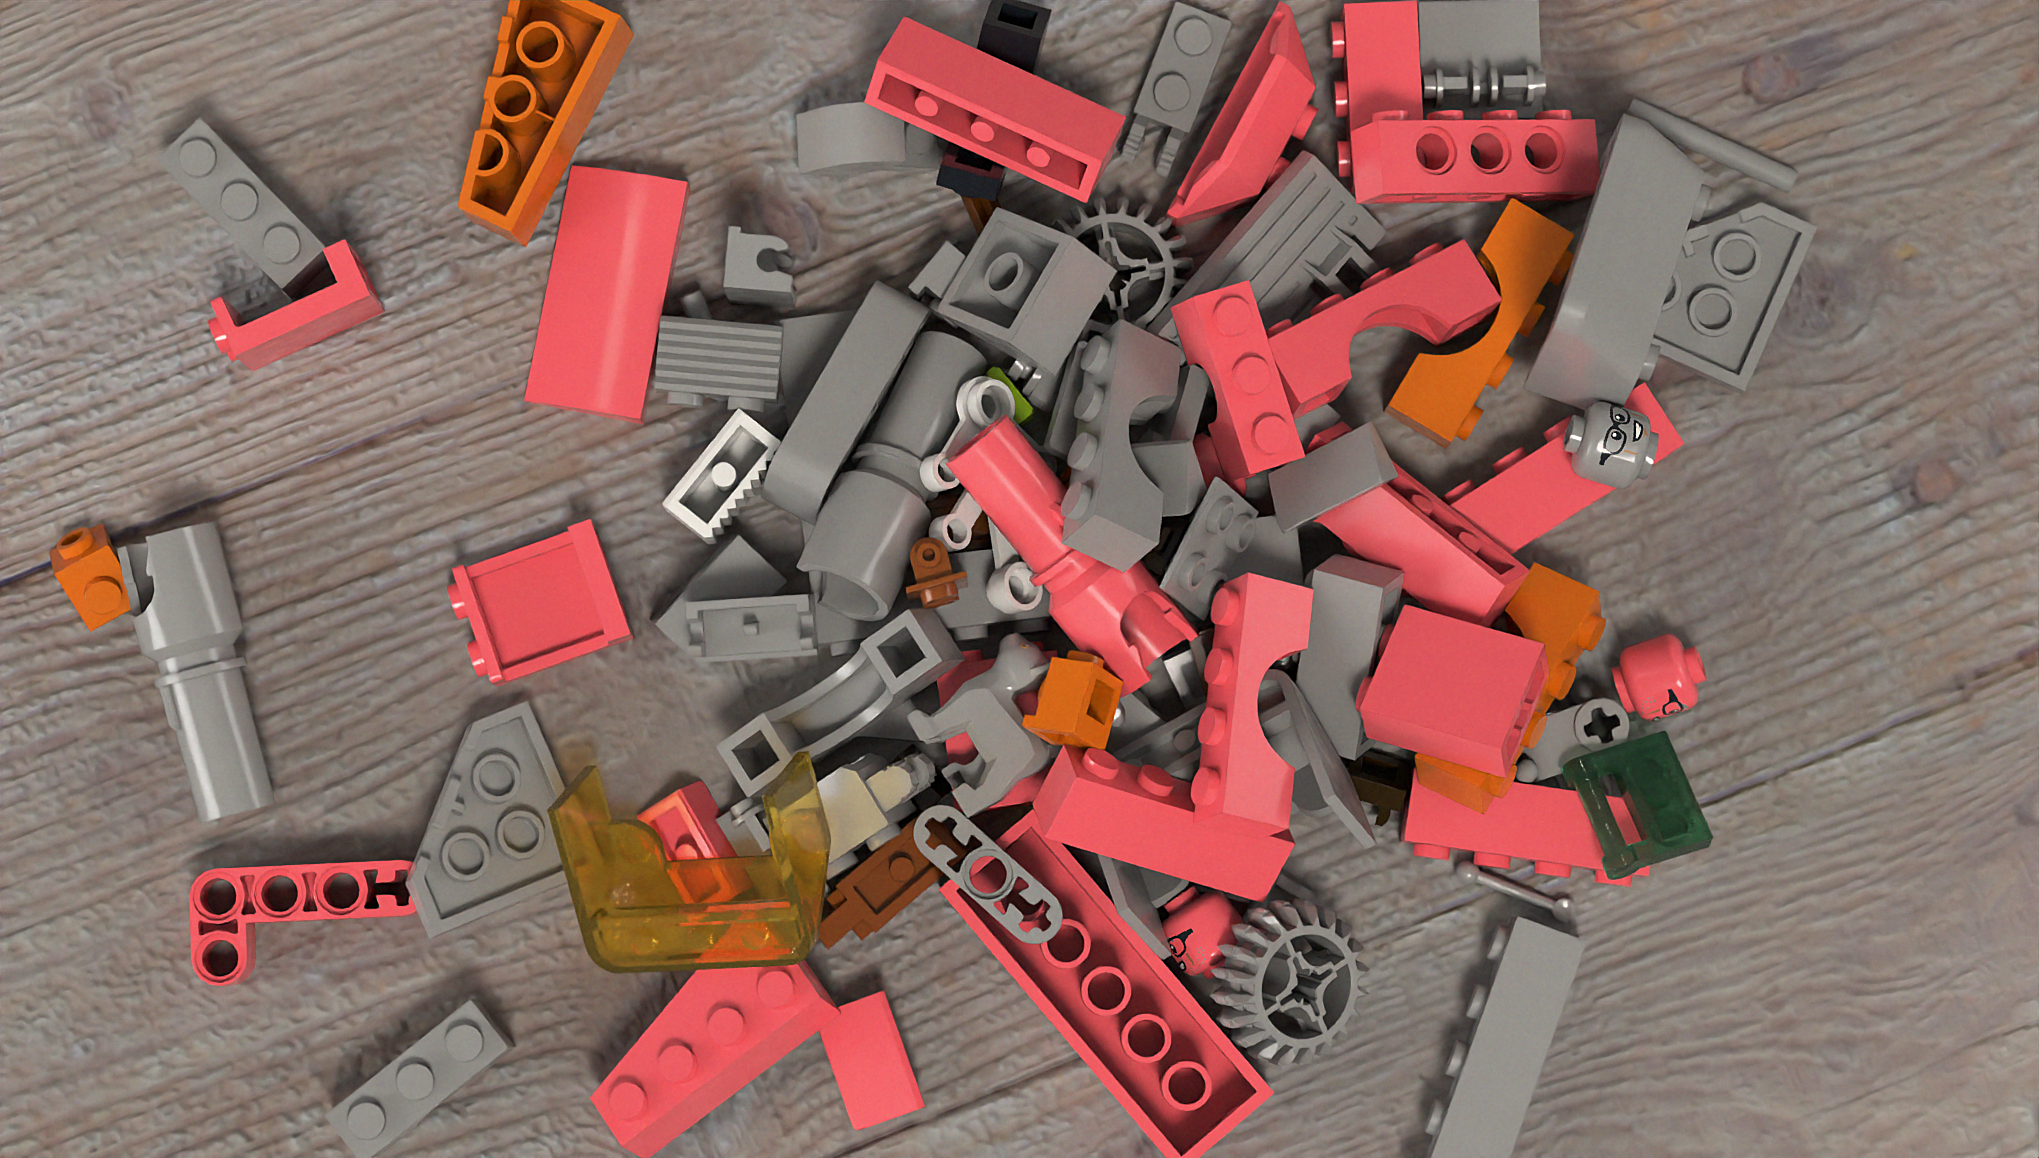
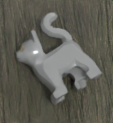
M1017 632L1005 636L999 642L998 657L992 668L964 682L942 708L933 714L923 709H918L906 717L920 741H924L926 745L943 742L964 732H967L979 752L974 761L965 766L953 762L941 770L954 789L952 794L967 818H971L1003 801L1021 780L1029 778L1053 765L1062 749L1061 746L1051 745L1022 727L1024 715L1015 699L1019 695L1039 690L1041 683L1047 676L1051 661L1048 660L1036 644L1027 641ZM1120 699L1112 723L1114 727H1121L1125 721V708Z

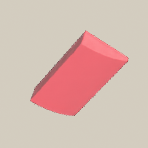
M571 165L524 399L525 402L644 425L656 366L661 315H666L690 195L688 182L633 172Z

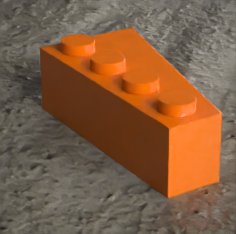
M509 0L506 16H502L497 36L499 42L492 76L488 75L483 95L485 105L479 130H475L457 205L474 224L526 248L634 36V33L621 15L589 0Z

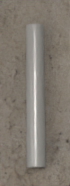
M1632 98L1625 113L1647 121L1664 137L1676 144L1786 193L1790 192L1797 178L1798 171L1635 98Z

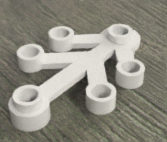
M986 376L969 379L961 386L956 401L960 422L941 453L926 457L920 465V478L928 490L940 492L956 487L960 481L947 467L946 462L979 432L1007 414L1056 474L1057 471L1055 455L1047 452L1044 446H1039L1013 420L1015 401L1010 389L1003 382ZM938 464L943 468L944 480L939 476ZM964 489L950 514L935 518L929 527V537L941 541L946 547L947 553L967 547L971 540V528L982 512L981 507L966 489ZM988 517L996 570L987 582V597L995 608L1007 614L1031 610L1039 604L1042 598L1043 584L1034 587L1029 581L1030 576L1033 574L1032 570L1025 562L1019 561V554ZM948 525L953 531V541H951L947 533Z

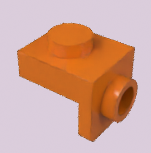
M98 524L91 529L87 527L77 528L64 535L57 542L56 548L49 553L53 572L91 632L131 610L119 556L113 548L109 533L103 524Z

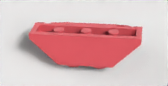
M1279 1L1167 210L1166 217L1172 220V227L1177 228L1256 204L1263 190H1268L1290 165L1291 161L1281 156L1291 137L1293 136L1303 141L1319 111L1318 108L1310 104L1316 86L1289 5Z

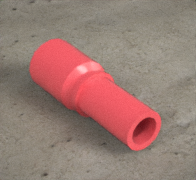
M1007 414L979 432L946 462L947 467L1032 570L1033 574L1030 576L1029 581L1034 587L1043 584L1051 595L1048 612L1080 652H1085L1104 660L1103 669L1124 682L1120 698L1136 691L1152 679V675L1146 667L1185 639L1191 642L1199 636L1198 629L1173 598L1159 588L1161 583L1141 559L1124 573L1062 544L1065 517L1061 514V504L1068 489Z

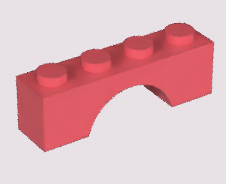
M1465 239L1445 249L1441 243H1435L1416 254L1409 261L1410 267L1396 274L1393 273L1391 268L1379 271L1360 285L1361 292L1345 300L1340 293L1332 295L1311 309L1309 313L1312 317L1296 325H1293L1290 319H1286L1265 331L1294 420L1337 399L1352 378L1349 361L1350 344L1352 338L1359 333L1381 326L1400 327L1422 336L1435 347H1438L1486 322L1500 304L1502 298Z
M1249 572L1219 586L1211 606V620L1215 624L1213 646L1206 659L1204 678L1208 683L1206 709L1202 713L1198 724V739L1202 743L1200 765L1191 786V798L1195 804L1193 824L1255 839H1262L1289 829L1295 768L1283 760L1265 738L1259 722L1257 698L1261 681L1275 661L1308 649L1314 589Z

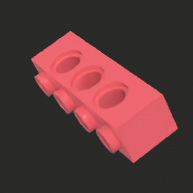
M1393 110L1375 113L1372 115V123L1350 131L1356 204L1509 202L1511 198L1519 202H1568L1594 194L1600 178L1595 119H1572L1570 110L1538 112L1535 114V120H1518V111L1485 112L1481 114V120H1464V113L1461 110L1437 111L1427 114V120H1409L1408 111ZM1471 144L1480 154V167L1471 156ZM1525 144L1534 155V166L1526 157ZM1416 145H1419L1426 155V168L1417 158Z

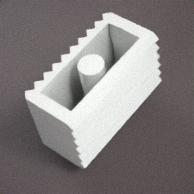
M738 408L663 501V507L707 544H717L716 535L725 534L724 525H732L731 516L740 515L739 507L747 506V497L755 496L754 488L763 487L762 478H766L768 468L781 441Z

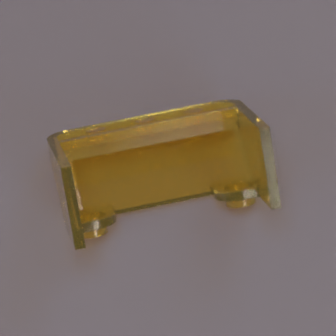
M809 751L797 752L762 796L770 827L769 843L773 855L668 861L663 842L650 825L636 819H611L597 765L585 766L548 808L547 812L584 944L593 962L608 972L623 974L789 966L803 961L819 939L831 849V835Z

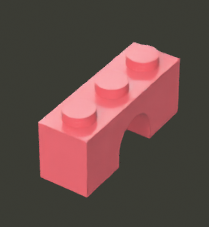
M1249 280L1191 297L1170 307L1188 365H1201L1206 371L1215 392L1217 418L1213 423L1208 424V428L1226 483L1304 458L1303 447Z

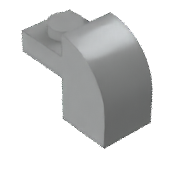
M864 102L835 104L796 115L799 175L850 178L875 170L922 174L939 170L937 135Z

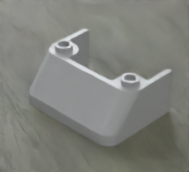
M1624 113L1599 162L1600 178L1550 331L1523 386V389L1583 410H1587L1596 401H1604L1623 407L1638 378L1645 381L1650 380L1661 346L1652 344L1651 341L1690 219L1700 221L1712 187L1702 184L1704 171L1650 123Z
M1268 669L1258 691V717L1261 729L1270 746L1283 760L1295 768L1292 801L1307 816L1322 817L1335 812L1365 849L1376 845L1377 843L1351 776L1300 689L1285 672L1277 669ZM1206 702L1113 752L1111 755L1118 761L1138 767L1146 764L1157 766L1168 772L1173 778L1192 783L1200 765L1202 743L1198 739V724L1202 713L1206 709ZM1098 854L1117 913L1161 960L1171 956L1172 952L1156 908L1179 896L1185 890L1189 881Z

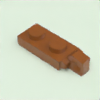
M920 814L902 829V834L879 848L836 885L837 890L826 898L835 911L812 930L825 948L829 950L851 930L855 932L861 941L872 932L877 933L944 875L937 866L920 852L914 841V826ZM934 818L928 821L925 827L929 830L931 836L926 844L933 850L941 844L951 849L958 856L947 864L950 868H953L968 855V852L943 822L940 823Z

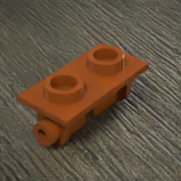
M922 538L913 545L910 552V560L916 585L905 587L909 603L921 600L923 608H937L958 601V590L968 587L966 571L953 574L947 549L936 538Z

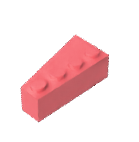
M754 901L591 1095L590 1099L623 1148L640 1158H650L840 1015L841 1012L781 924L778 923L774 916Z

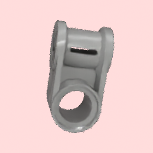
M1599 698L1560 712L1554 710L1546 713V726L1538 743L1532 749L1525 747L1518 758V762L1526 759L1531 760L1538 768L1537 778L1527 784H1534L1575 769L1582 762L1602 756L1620 747L1626 740L1630 728L1628 715L1623 707L1614 700ZM1598 710L1602 718L1611 716L1614 718L1616 727L1608 732L1610 742L1602 744L1598 735L1587 737L1584 726L1592 721L1590 711Z

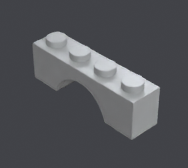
M1119 319L1101 337L1094 336L1088 342L1081 357L1080 366L1084 370L1082 391L1074 407V416L1078 418L1076 438L1067 458V463L1072 468L1069 489L1061 504V514L1065 517L1062 544L1125 573L1159 544L1165 495L1149 480L1137 463L1130 445L1129 425L1143 426L1176 397L1182 348L1125 320Z
M933 608L908 609L861 642L858 652L835 673L798 697L763 712L715 747L747 798L774 795L963 662L965 658Z

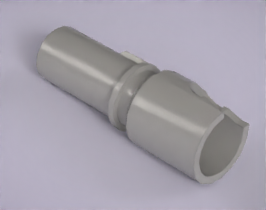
M934 331L921 333L916 339L878 422L872 424L863 445H859L851 458L855 470L840 473L835 480L796 566L803 572L812 570L823 571L822 592L817 601L818 604L835 613L871 622L883 620L889 614L911 566V549L918 540L924 538L932 521L926 502L933 501L939 493L932 492L924 486L920 478V465L926 457L941 453L960 422L956 401L961 386L969 379L985 376L988 369L986 359L969 343L955 336ZM938 464V473H940L942 468L940 464Z
M216 522L201 523L146 536L147 542L116 548L141 654L158 663L161 678L154 680L155 687L160 689L169 727L176 732L199 824L276 804L241 672L242 667L248 666L246 657H237L234 645L244 628Z

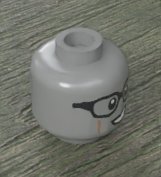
M1596 401L1586 410L1583 417L1577 415L1571 417L1563 440V450L1572 453V470L1579 477L1618 489H1626L1637 478L1642 480L1647 478L1656 456L1659 434L1651 431L1650 420L1643 413L1604 401Z

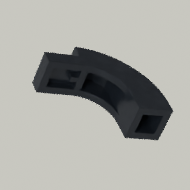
M991 0L982 24L977 49L1035 75L1052 10L1018 0ZM949 141L940 164L936 185L952 189L963 197H981L995 201L998 191H1001L1008 168Z

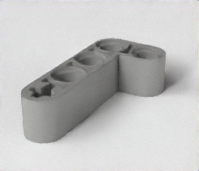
M879 280L874 283L777 449L766 474L761 493L762 499L813 526L816 525L819 514L835 480L843 472L844 466L912 350L916 339L921 334L930 315V307Z

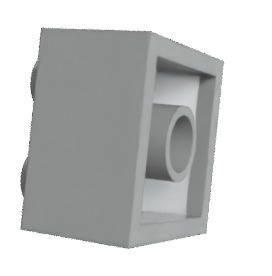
M996 207L937 307L936 312L1011 357L1056 376L1091 314L1101 301L1117 270L1073 236Z

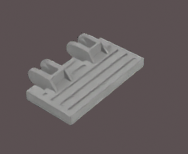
M1302 150L1145 331L1182 348L1181 369L1187 366L1188 362L1170 307L1191 297L1247 280L1250 282L1265 331L1286 319H1290L1293 325H1296L1312 317L1309 312L1322 302L1318 295L1309 287L1313 281L1328 297L1340 293L1345 300L1355 295V293L1348 289L1335 274L1346 262L1357 272V275L1363 281L1382 271L1361 247L1371 251L1387 231L1361 204H1356V199L1315 155ZM1194 364V365H1196V366H1198V367H1200V368L1203 369V367H1202L1201 365H1199V364ZM1210 381L1206 395L1217 405L1215 392Z

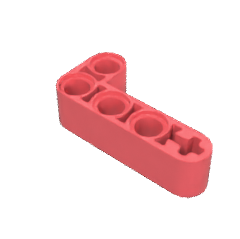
M389 860L217 868L205 871L194 881L189 896L191 960L193 969L201 980L211 985L233 986L246 980L252 973L256 960L255 924L411 917L419 915L411 896L409 897V905L404 906L402 897L390 894L376 895L379 908L372 909L376 890L371 872L378 871L375 883L397 884L402 882L403 872L408 871L409 875L413 862ZM350 874L358 882L360 889L359 897L349 908L340 909L331 901L329 894L330 886L338 876ZM288 877L297 886V901L287 911L279 912L273 908L269 901V888L277 879ZM225 879L235 888L236 902L231 910L219 915L210 908L207 897L211 886L217 881ZM222 941H228L233 944L238 953L237 966L234 971L225 976L215 973L209 961L210 952L213 947Z

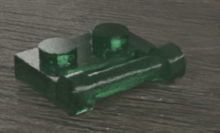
M1666 730L1576 757L1562 766L1561 772L1568 788L1576 789L1605 855L1601 859V864L1608 879H1622L1635 873L1640 868L1710 846L1713 835ZM1609 774L1613 775L1642 841L1629 845L1626 844L1598 778Z

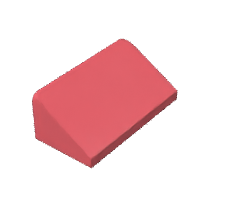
M700 780L680 788L637 815L638 820L696 922L757 888L717 823L716 819L722 816V813L705 783Z
M884 990L839 1006L838 1009L841 1014L821 1028L819 1033L853 1128L855 1130H862L925 1107Z

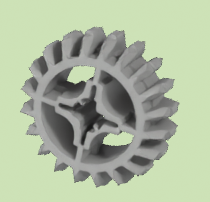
M1100 196L1094 198V217L1088 219L1084 209L1079 204H1075L1071 207L1070 211L1072 219L1076 224L1075 227L1071 228L1065 221L1056 218L1051 223L1052 229L1073 236L1079 242L1096 235L1098 256L1107 262L1106 250H1108L1111 263L1115 265L1117 273L1131 276L1129 282L1122 280L1118 297L1119 306L1116 305L1114 291H1110L1109 285L1101 299L1106 305L1112 325L1098 323L1089 319L1074 344L1079 341L1088 342L1089 338L1094 336L1101 337L1119 319L1146 330L1170 303L1173 296L1177 295L1188 282V280L1176 278V275L1193 270V259L1188 257L1173 258V254L1185 247L1186 239L1183 235L1174 236L1167 241L1162 238L1172 224V220L1166 216L1160 218L1153 227L1148 225L1146 222L1152 210L1150 204L1143 203L1135 218L1127 215L1129 207L1128 197L1120 196L1116 205V213L1106 214V202ZM1114 232L1129 234L1141 240L1152 250L1158 260L1148 262L1147 258L1131 259L1126 257L1118 247ZM1163 279V290L1155 305L1145 315L1130 322L1128 313L1129 294L1138 287L1148 285L1149 281Z
M1279 899L1268 901L1266 909L1256 908L1248 910V925L1243 923L1230 925L1235 938L1238 940L1237 944L1225 943L1224 945L1217 946L1222 954L1226 956L1223 967L1219 966L1210 970L1216 978L1222 979L1221 987L1209 995L1216 1003L1224 1005L1215 1019L1221 1022L1223 1026L1230 1028L1227 1038L1232 1040L1235 1045L1244 1047V1052H1247L1249 1056L1263 1061L1268 1059L1269 1063L1275 1065H1291L1292 1062L1299 1065L1312 1064L1314 1054L1318 1056L1332 1055V1039L1337 1041L1349 1039L1345 1028L1346 1021L1362 1018L1354 1008L1356 998L1369 994L1362 986L1358 985V978L1370 969L1363 962L1355 960L1364 948V945L1359 943L1357 939L1350 938L1353 926L1348 925L1345 920L1337 919L1336 913L1332 912L1330 908L1317 904L1314 906L1312 902L1302 899L1289 900V902ZM1303 936L1312 950L1303 954L1301 951L1293 948L1290 940ZM1278 1011L1287 1016L1290 1024L1276 1029L1269 1020L1268 1015Z

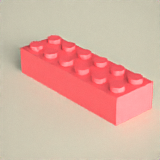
M1032 809L994 843L1059 901L1063 919L1059 931L1052 939L1041 944L1022 942L951 879L938 890L1166 1158H1200L1272 1096L1274 1092L1163 961L1117 913L1112 901L1065 846L1060 842L1044 838L1036 813ZM982 857L975 861L970 869V881L980 892H996L1006 881V868L995 857ZM1017 877L1012 891L1004 899L994 903V907L1002 914H1005L1011 903L1024 916L1019 924L1023 931L1028 933L1034 927L1041 929L1043 932L1046 931L1051 925V922L1046 917V913L1050 908L1049 904L1042 899L1035 905L1028 903L1019 893L1027 889L1029 885L1022 878Z

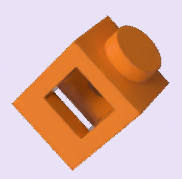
M1069 651L1067 658L1052 657L1047 676L1039 688V704L1036 715L1025 714L1022 727L1054 746L1063 747L1066 744L1082 750L1095 748L1105 751L1124 682L1103 669L1104 660L1097 656L1080 651Z

